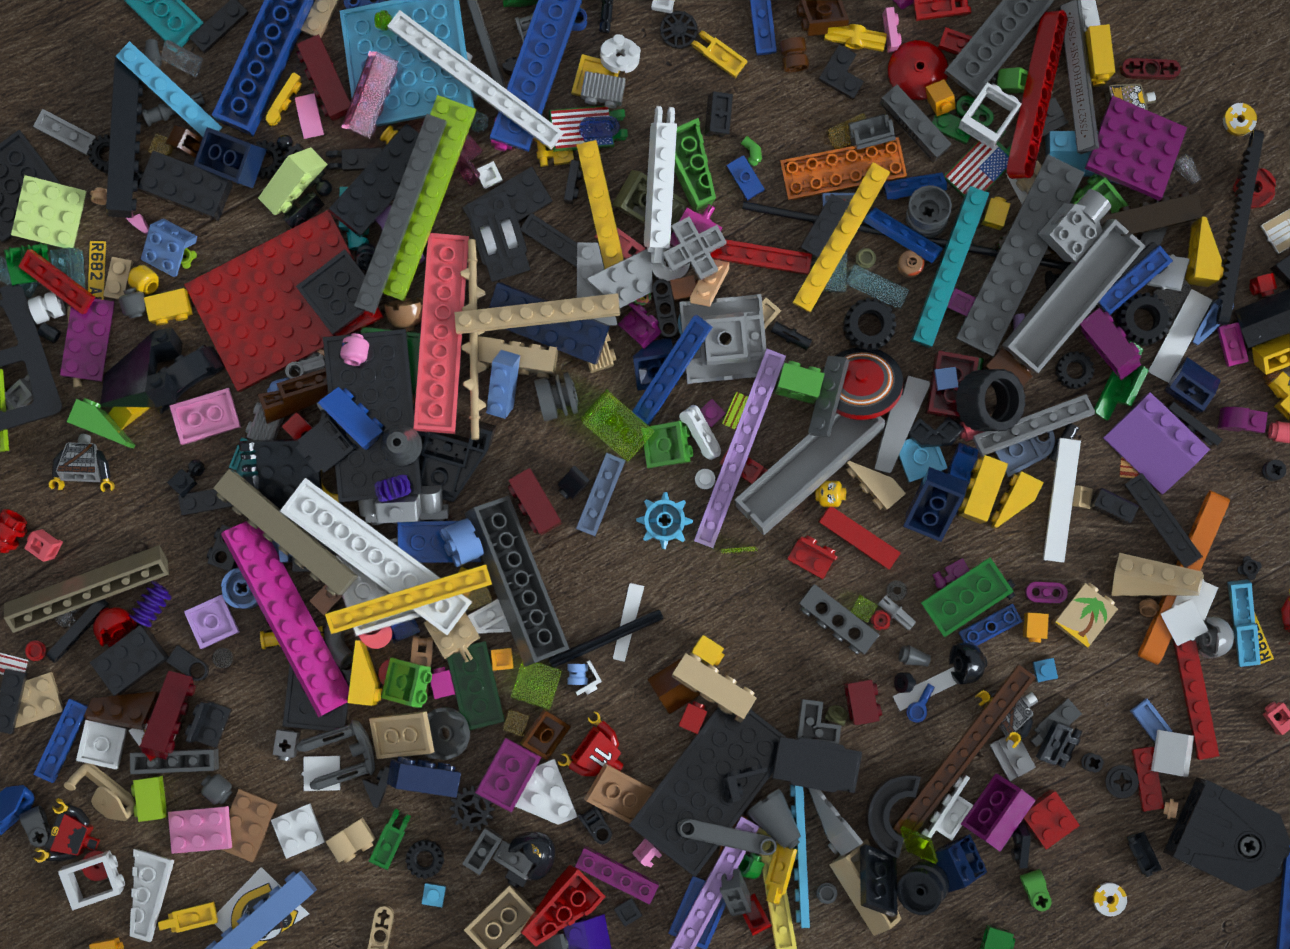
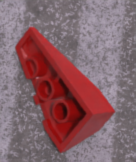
M569 865L554 882L521 930V933L534 946H538L556 935L559 930L574 924L576 920L584 915L587 916L592 913L606 896L579 869Z

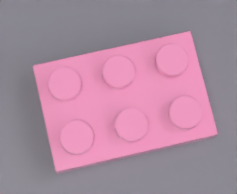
M230 388L170 405L181 445L241 428Z
M228 806L168 812L172 854L232 848Z

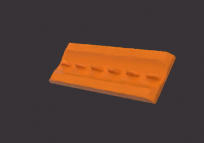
M896 137V140L858 150L854 146L780 160L788 200L857 188L873 162L890 171L886 181L907 177L899 137Z

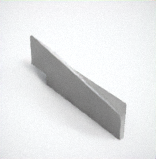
M911 376L905 378L902 395L897 404L887 414L885 429L883 430L877 451L875 470L886 473L892 472L928 391L929 381Z

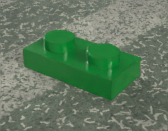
M949 113L939 116L935 114L932 123L943 135L965 145L967 144L970 135L958 128L962 120L961 118Z

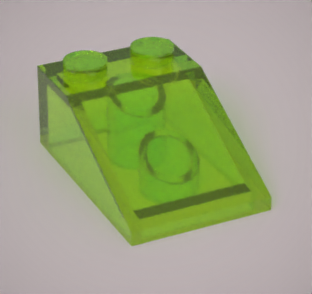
M607 388L580 418L587 428L627 462L630 461L655 432Z

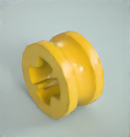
M390 125L383 132L380 140L386 141L387 145L399 131H394L393 126Z

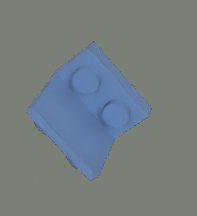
M163 218L150 224L141 260L175 277L178 274L185 248L195 244L198 236Z

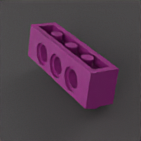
M584 846L575 865L576 868L649 905L659 887V882L587 846Z

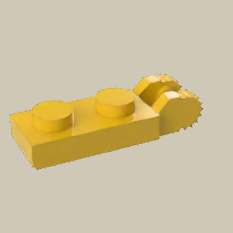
M701 30L699 36L707 43H710V45L706 48L695 40L691 45L702 53L703 56L736 79L747 64V60L716 37L713 38Z
M296 73L291 74L267 112L265 120H267L266 122H268L269 126H276L280 122L281 111L287 110L291 103L290 97L293 93L297 94L302 86V83H300L301 77Z

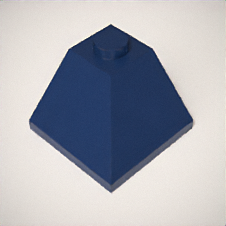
M671 338L654 340L645 349L642 348L633 356L637 391L648 388L673 349Z

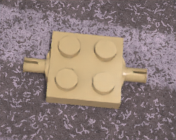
M466 612L448 635L430 622H424L444 659L455 653H461L465 662L469 661L465 654H467L470 660L473 659L467 648L471 643L480 639V636Z

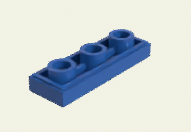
M1010 604L964 628L958 634L963 643L978 646L1023 621L1014 605ZM989 623H992L994 626L992 631L987 628Z

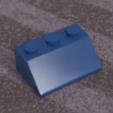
M337 387L321 399L318 404L362 448L367 450L385 433L381 429L384 425L376 417L371 419L367 415L369 410L362 403L357 405L352 400L354 395L347 388L342 390Z

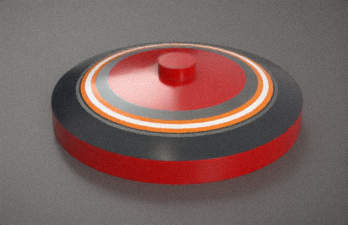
M857 347L844 350L835 355L849 359L836 413L850 419L868 420L884 415L897 404L903 391V375L899 365L891 356L878 349L864 350Z

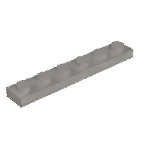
M1087 394L1023 417L1013 428L1007 429V431H985L973 436V441L982 457L1092 416L1095 410Z

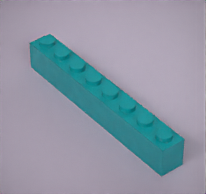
M972 186L966 190L910 340L911 342L927 348L933 346L988 199V192Z

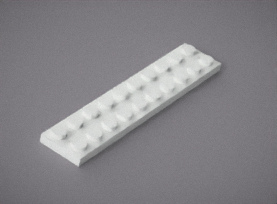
M307 478L302 481L280 510V512L391 594L440 579L439 576ZM459 594L412 610L448 635L472 601L463 594Z

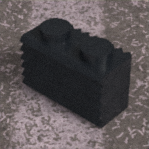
M1104 488L1096 490L1091 500L1090 508L1097 510V512L1100 511L1101 514L1104 513V515H1108L1112 519L1115 518L1116 521L1119 520V523L1127 524L1132 522L1139 505Z

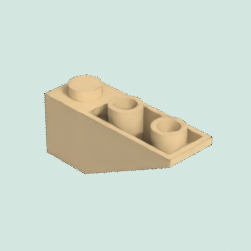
M851 461L845 464L848 467L846 469L847 473L853 479L856 477L861 482L859 484L860 488L866 494L870 493L874 497L872 501L880 510L882 508L884 510L889 509L906 494L896 481L889 476Z

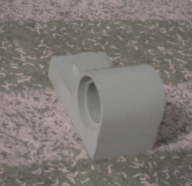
M502 841L493 859L521 878L531 881V879H528V874L536 865L530 862L525 853L520 850L508 852L510 844Z

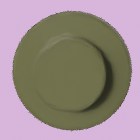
M863 248L856 254V263L859 267L868 269L875 264L876 255L871 249Z

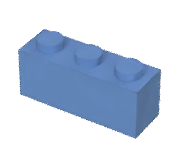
M500 350L492 361L487 414L506 419L513 409L520 355Z

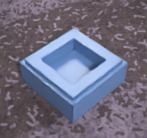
M956 367L934 370L937 391L958 388Z

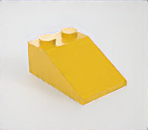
M1202 216L1191 225L1187 256L1190 261L1184 284L1209 287L1223 276L1222 259L1207 217Z
M355 640L348 703L374 706L382 700L383 689H380V682L367 646L361 640Z

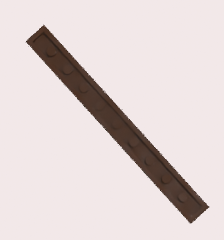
M1019 663L892 826L894 830L909 841L912 839L1036 678L1034 674Z

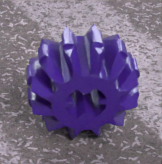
M404 474L378 481L374 485L376 496H378L381 502L397 499L411 492L410 482L407 475Z

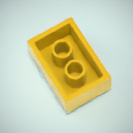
M987 455L976 460L971 471L973 474L966 489V495L958 509V516L979 524L988 521L1008 463Z

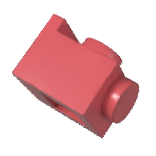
M43 529L36 530L29 534L28 542L24 549L45 562L55 559L63 541L55 539Z
M1274 701L1264 708L1266 712L1262 715L1276 734H1285L1290 730L1289 709L1282 702L1276 704ZM1276 713L1280 716L1278 720L1274 718Z

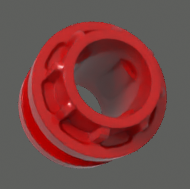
M3 509L0 512L1 553H9L10 550H15L19 545V541L16 538L24 537L27 533L25 527L27 524L26 519L10 509Z

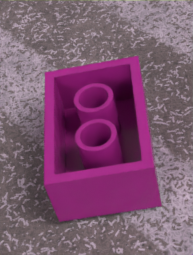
M1099 308L1080 323L1083 336L1118 378L1122 380L1141 366L1139 349L1133 342L1128 343L1124 331L1120 327L1116 328L1113 324L1114 320L1107 311L1103 313Z
M996 773L961 825L1001 852L1036 800Z

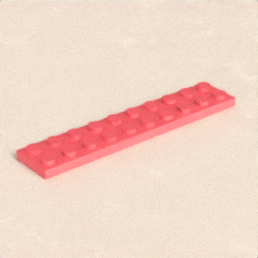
M430 233L428 237L413 428L416 431L455 434L462 334L456 333L454 312H461L462 307H464L466 279L460 275V272L467 269L469 236Z

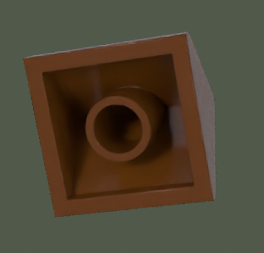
M682 658L647 679L669 714L700 695L699 691H692L672 677Z
M545 708L520 744L548 760L571 726Z

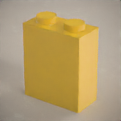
M1110 24L1089 26L1085 31L1090 78L1093 87L1105 85L1115 73Z

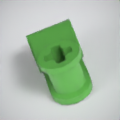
M1037 869L1020 875L1022 885L1031 905L1038 911L1048 910L1052 902L1041 870ZM1039 896L1045 899L1042 906L1036 903L1039 900Z

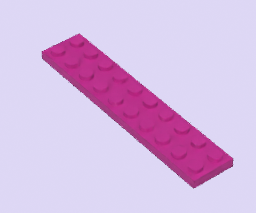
M247 521L223 531L221 536L317 716L320 717L347 703L349 686L284 564L280 562L279 555L272 542L262 535L264 531L259 527L255 529Z

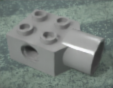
M1089 189L1077 204L1064 203L1038 235L1065 262L1077 263L1102 233L1100 221L1111 209V204L1102 194Z

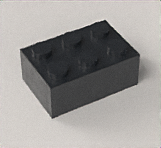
M140 625L92 660L90 664L114 696H118L166 662L169 656L148 627Z

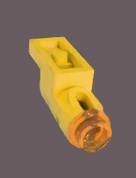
M1281 369L1267 375L1265 374L1263 377L1266 381L1265 383L1271 388L1278 399L1281 398L1274 407L1290 422V374L1283 372Z

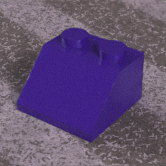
M605 914L578 919L574 924L564 927L565 937L568 940V949H611Z

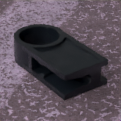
M180 645L175 647L166 661L185 675L191 676L194 681H201L209 674L208 665ZM195 663H201L205 668V673L201 678H195L191 673V668Z

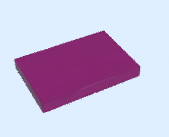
M505 737L475 793L512 813L542 757Z

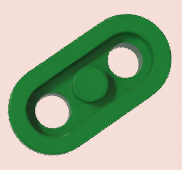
M970 96L961 97L955 106L957 114L963 118L967 111L963 110L962 106L967 105L970 108L975 99ZM980 104L971 118L985 127H989L993 122L994 116L989 108ZM983 116L985 118V122H981L979 120V117Z

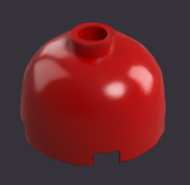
M114 607L105 608L99 613L94 621L93 632L101 646L104 647V644H108L111 647L128 635L132 629L137 628V623L129 616L131 614L127 610Z

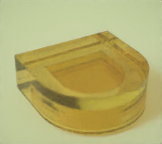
M156 133L148 152L152 154V151H156L169 156L173 147L166 144L167 137Z

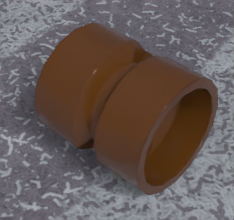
M793 37L782 40L779 43L781 55L785 56L782 59L784 72H799L809 68L808 57L804 54L807 50L805 38Z

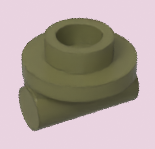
M834 705L829 707L824 719L844 726L848 714L843 707Z

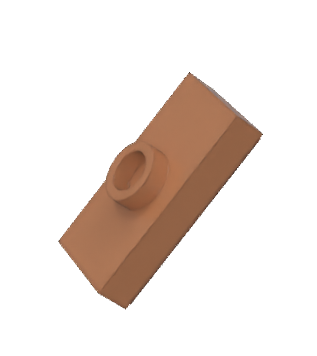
M326 584L310 600L324 616L342 598V595L335 594L334 596L325 589Z

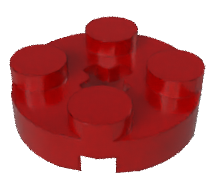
M1258 168L1255 185L1259 184L1260 187H1258V193L1256 191L1253 193L1251 209L1265 206L1274 198L1276 193V180L1264 168ZM1237 178L1233 185L1234 192L1238 189L1236 184L1240 181Z

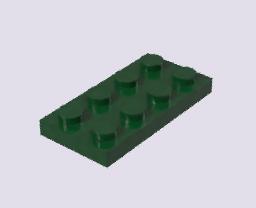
M486 641L472 644L467 648L473 657L470 660L467 654H465L469 660L468 662H465L461 653H455L447 657L459 711L467 720L469 729L473 730L505 722Z

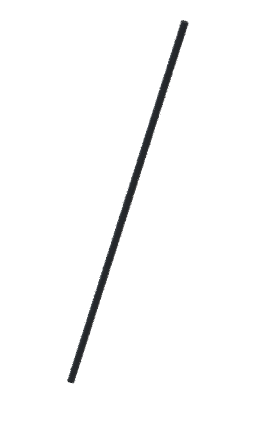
M745 201L742 207L744 210L814 223L818 216ZM861 224L857 230L886 236L867 224ZM935 237L927 238L944 248L948 241ZM970 244L968 250L971 253L996 257L998 254L997 249ZM1042 258L1039 265L1065 270L1070 263Z

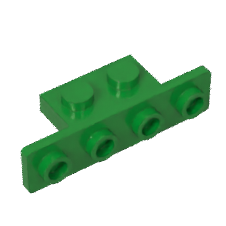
M1135 344L1136 347L1139 349L1138 353L1141 356L1143 348ZM1140 366L1122 380L1112 371L1094 408L1095 414L1108 421L1117 403L1132 406L1149 370L1144 366Z

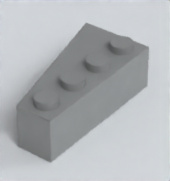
M577 242V298L599 296L598 290L591 284H587L584 280L604 270L598 243ZM616 316L594 318L607 325L618 326Z

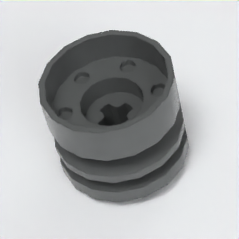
M931 185L915 190L910 197L905 220L907 227L925 238H932L941 234L947 226L951 213L952 203L949 195L943 189Z
M568 372L563 373L565 379L563 383H560L558 374L555 375L554 385H551L548 377L534 380L544 422L557 419V409L560 408L565 417L568 416L566 408L568 406L572 407L573 415L578 414L579 401L574 382Z

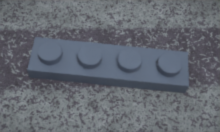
M606 453L576 527L577 530L596 536L626 460Z

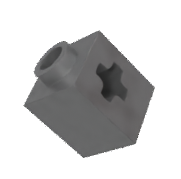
M278 729L276 731L273 755H278L279 760L290 761V758L296 757V745L299 743L300 732ZM287 741V744L291 745V747L285 750L282 743Z

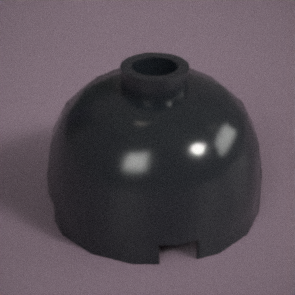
M960 643L953 645L951 648L949 665L954 663L955 672L951 671L954 681L957 684H970L978 681L983 676L987 667V659L980 648L970 643Z

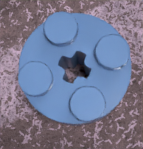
M468 518L439 530L442 539L447 543L444 545V549L448 556L452 555V560L456 567L477 559L484 554L479 537L476 538L474 533L476 530Z
M236 568L229 571L221 583L224 600L234 608L250 609L256 607L258 603L248 584L246 586L247 592H241L242 587L240 586L242 584L246 585L247 582L240 569Z

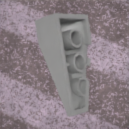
M808 788L825 835L830 841L828 847L836 855L839 852L841 856H844L860 846L863 841L840 816L839 812L827 800L821 790Z

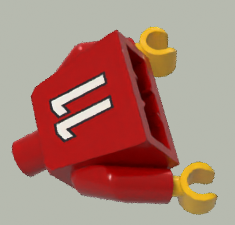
M594 712L598 716L596 721H591L588 717L589 722L597 725V728L595 726L592 727L571 757L567 753L561 754L567 758L566 763L558 761L560 766L568 765L570 770L583 777H596L604 763L620 771L624 765L618 760L621 752L618 750L619 741L615 731L605 721H601V717L597 712Z

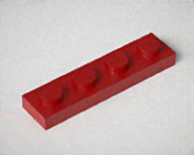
M27 250L18 267L79 313L86 314L95 296L34 250Z

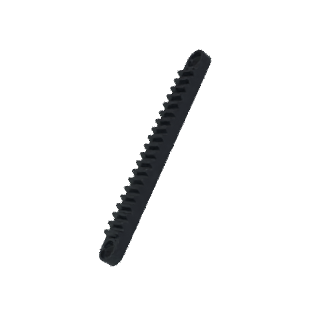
M1253 129L1251 131L1248 147L1242 153L1244 158L1240 162L1242 164L1239 169L1241 174L1237 178L1240 181L1236 184L1238 189L1235 195L1237 197L1233 200L1235 205L1232 207V210L1234 212L1230 216L1233 220L1229 223L1231 228L1228 230V233L1230 235L1226 238V241L1229 243L1225 246L1227 251L1223 254L1225 257L1222 261L1224 271L1222 278L1219 279L1222 282L1218 285L1220 290L1216 293L1218 298L1215 300V303L1218 305L1216 324L1227 326L1232 314L1264 138V131Z

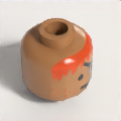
M911 250L902 253L897 261L898 271L907 278L919 275L925 265L924 258Z

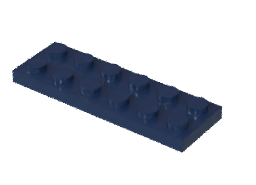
M498 282L489 308L547 302V300ZM595 319L508 328L507 330L549 347H557L559 351L595 365L598 363L610 325Z

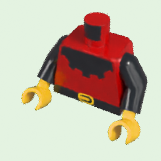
M60 798L56 799V802L61 804L59 808L52 806V809L58 816L45 847L48 851L45 852L41 848H36V852H42L41 857H33L37 862H43L45 859L58 862L71 860L83 854L85 848L96 851L100 843V839L90 836L93 826L90 824V820L84 811L70 804L65 805Z

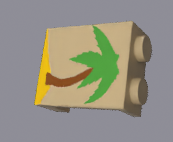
M1083 583L1079 586L1081 589L1060 616H1056L1053 619L1052 623L1083 648H1088L1118 608L1114 606L1115 602L1108 596L1102 597L1097 593L1099 589L1093 584L1088 583L1087 585Z

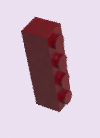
M315 35L298 43L299 51L296 52L300 62H305L307 69L304 71L309 81L313 80L315 83L313 91L317 99L321 98L324 103L321 108L325 117L330 116L331 120L335 121L354 112L320 35Z
M168 670L140 744L143 754L167 759L168 754L173 752L175 746L174 737L181 731V718L183 715L186 716L189 708L188 699L193 697L196 689L191 676Z

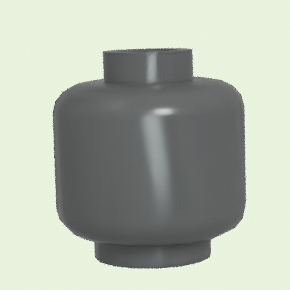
M135 288L123 290L124 295L119 297L123 315L129 316L130 319L145 315L147 310L144 292L136 291Z
M215 774L213 777L208 775L201 783L203 786L201 790L202 796L213 805L218 803L222 805L232 794L231 783L220 774Z

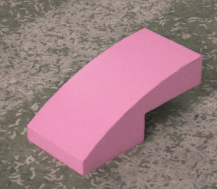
M315 93L295 97L304 139L324 135Z
M132 213V218H126L138 230L148 235L149 226L141 214L134 216Z

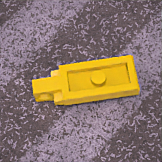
M776 843L777 848L773 853L765 884H767V890H769L766 901L779 904L781 896L785 894L788 887L797 849L792 848L790 850L788 847L784 849L780 844Z
M210 902L173 911L168 914L169 919L161 920L158 922L159 930L171 928L172 932L178 933L215 924L219 921L215 903Z

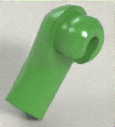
M746 136L741 144L750 151L748 163L756 166L762 160L761 147Z

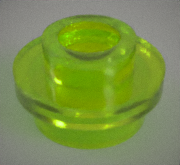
M381 10L375 14L374 23L377 29L387 31V26L392 18L388 11Z

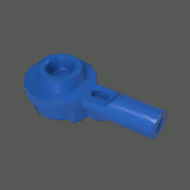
M928 683L918 702H913L907 707L906 714L909 720L917 723L926 718L927 709L925 705L935 688Z

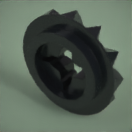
M1118 765L1112 767L1107 772L1105 783L1107 790L1113 796L1128 798L1136 792L1139 780L1132 768ZM1121 775L1123 779L1130 781L1123 784L1122 791L1120 784L1114 782L1120 779Z

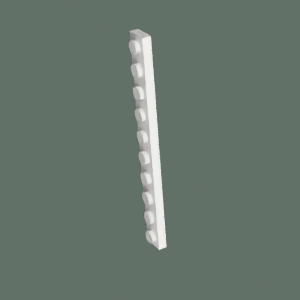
M399 10L388 24V29L549 149H552L563 135L562 130Z

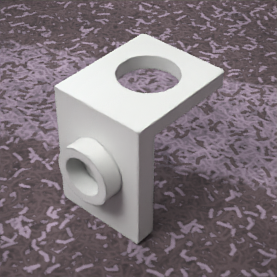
M590 660L587 663L597 680L576 691L577 696L583 692H586L587 695L597 690L596 685L602 682Z

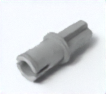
M887 595L879 602L878 606L892 616L891 619L894 618L905 629L910 630L915 625V620L902 610L903 607H899Z

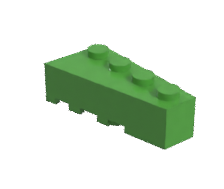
M699 118L677 127L674 172L694 212L706 208L708 204L712 205L716 199L711 173L708 168V159L703 145V136L700 131Z

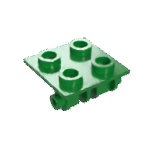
M40 243L39 245L32 246L28 244L27 247L21 245V248L8 247V249L4 250L12 285L37 282L36 279L18 266L27 250L30 249L49 262L47 244Z

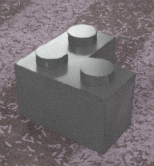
M800 700L796 739L803 737L839 744L841 725L821 722L822 701Z

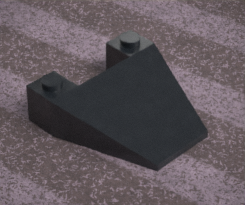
M172 327L153 331L104 374L100 400L102 407H160L176 403L177 386L166 371L156 374L158 363L176 359L182 353L183 343Z
M479 421L478 440H472L471 434L470 438L450 433L417 431L422 441V450L419 456L421 485H442L443 499L454 502L492 445L496 425Z

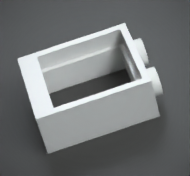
M987 82L962 118L958 128L993 149L1018 113L1022 103L1015 96L1002 92L999 86L991 85ZM985 97L1010 111V114L997 133L971 118Z
M110 850L62 866L58 871L72 910L119 895L123 891L125 881L123 876L118 873L116 868L118 867L115 855L111 854ZM103 862L112 889L83 899L74 872Z

